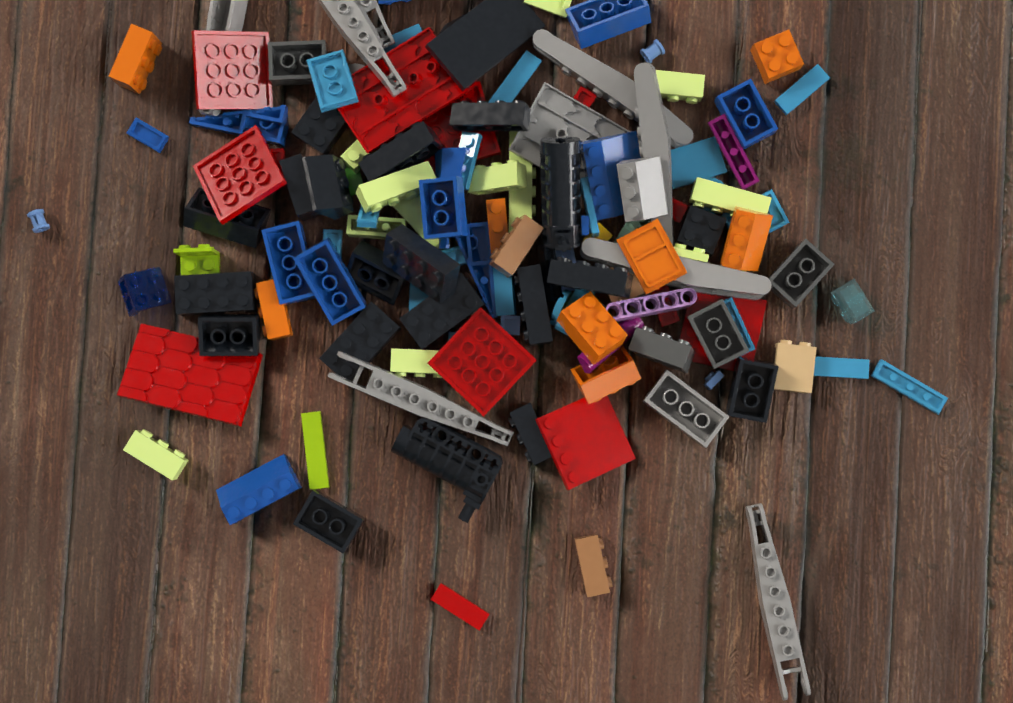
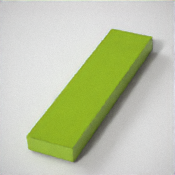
M321 411L301 413L310 490L329 488Z

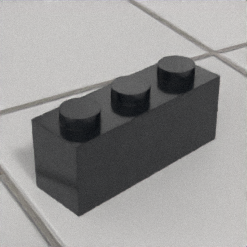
M531 403L510 412L511 416L508 417L512 428L516 427L519 432L516 437L520 445L524 444L527 452H524L528 462H533L536 465L551 458L549 449L535 421L537 416Z

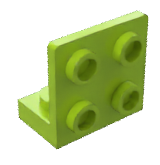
M199 244L198 248H191L190 245H179V249H173V253L180 256L181 275L220 273V252L215 250L214 247H210L209 244Z

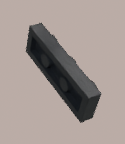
M543 244L537 245L546 302L557 301L558 298L562 297L561 286L547 283L551 259L557 260L555 248L550 249L544 247Z

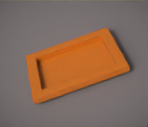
M658 218L616 240L645 295L687 274Z

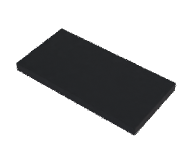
M484 0L427 43L425 48L458 87L464 91L532 38L537 30L543 29L546 25L528 4L523 3L524 0Z

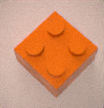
M789 29L754 43L750 49L765 84L796 72L804 65Z

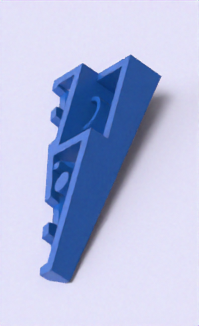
M281 105L280 107H264V109L257 110L248 109L226 112L218 116L190 117L189 124L236 136L241 135L256 125L260 129L266 143L284 147L289 130L288 108L286 105Z
M441 148L435 153L436 178L462 177V173L466 172L467 167L463 165L465 155L470 153V148ZM449 238L439 239V248L449 249Z
M488 222L467 224L468 236L455 238L488 312L492 318L498 316H496L493 267L489 264L492 259L490 258Z

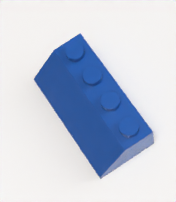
M588 0L565 9L574 37L581 49L652 23L649 4L646 0Z
M295 221L261 230L279 304H291L316 299L293 259L308 249L301 222Z
M329 237L293 258L332 326L367 306V302Z
M283 454L217 489L216 492L220 507L229 525H232L301 489L302 486L286 455Z

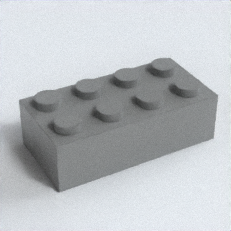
M668 370L663 372L642 400L643 403L703 448H707L729 418L727 414Z

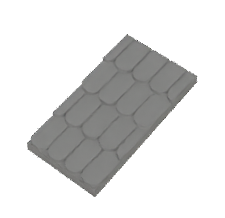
M544 82L530 108L529 131H518L509 151L540 168V140L542 138L578 137L580 142L631 131ZM638 139V143H639V147H640V146H642V142H641V139ZM580 149V179H581V178L586 177V176H585L584 165H583V160H582V154H581V149Z

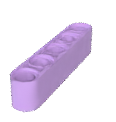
M691 288L678 289L612 302L605 309L607 311L610 308L614 309L617 315L613 318L616 322L689 308L696 302L697 293ZM683 294L690 297V302L684 301ZM664 298H669L672 301V306L666 305ZM646 301L653 304L654 308L652 310L646 307ZM627 305H632L635 308V313H630L627 310Z

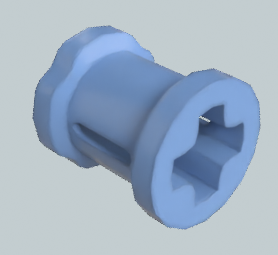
M655 39L653 44L646 49L642 48L640 53L644 60L651 64L652 60L657 56L665 54V49Z
M36 209L27 214V217L31 219L34 228L32 230L34 233L43 232L50 228L44 217V209Z

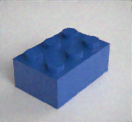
M752 79L718 95L714 100L720 114L723 115L725 113L743 150L773 135L778 130Z
M451 176L419 180L424 239L434 240L468 236L463 177Z

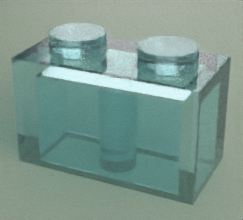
M855 279L846 282L831 292L833 303L841 308V315L847 323L854 324L875 311Z

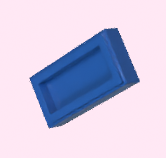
M137 117L126 132L129 136L158 153H161L170 138Z
M580 215L581 235H588L589 217L587 215Z

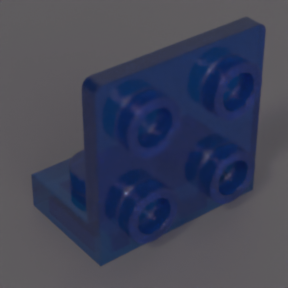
M160 267L125 274L118 280L129 317L137 315L142 310L171 303Z

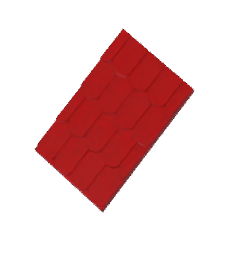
M431 27L426 28L386 53L407 87L405 91L395 97L389 93L384 84L367 65L351 74L359 102L337 108V110L366 153L377 150L382 144L388 143L399 133L409 130L413 124L427 119L473 89L470 85L462 91L425 48L427 43L437 37ZM382 58L375 61L385 76H389L390 71Z
M140 324L139 332L137 333L117 395L122 398L241 427L263 355L258 353V356H199L198 337Z

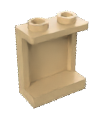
M780 340V343H775V364L779 368L774 390L805 394L812 393L817 347H811V343L800 342L799 345H794L790 340Z

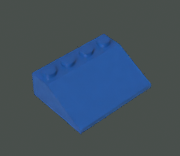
M637 131L580 142L585 176L588 178L597 220L624 214L616 164L623 160L641 158Z

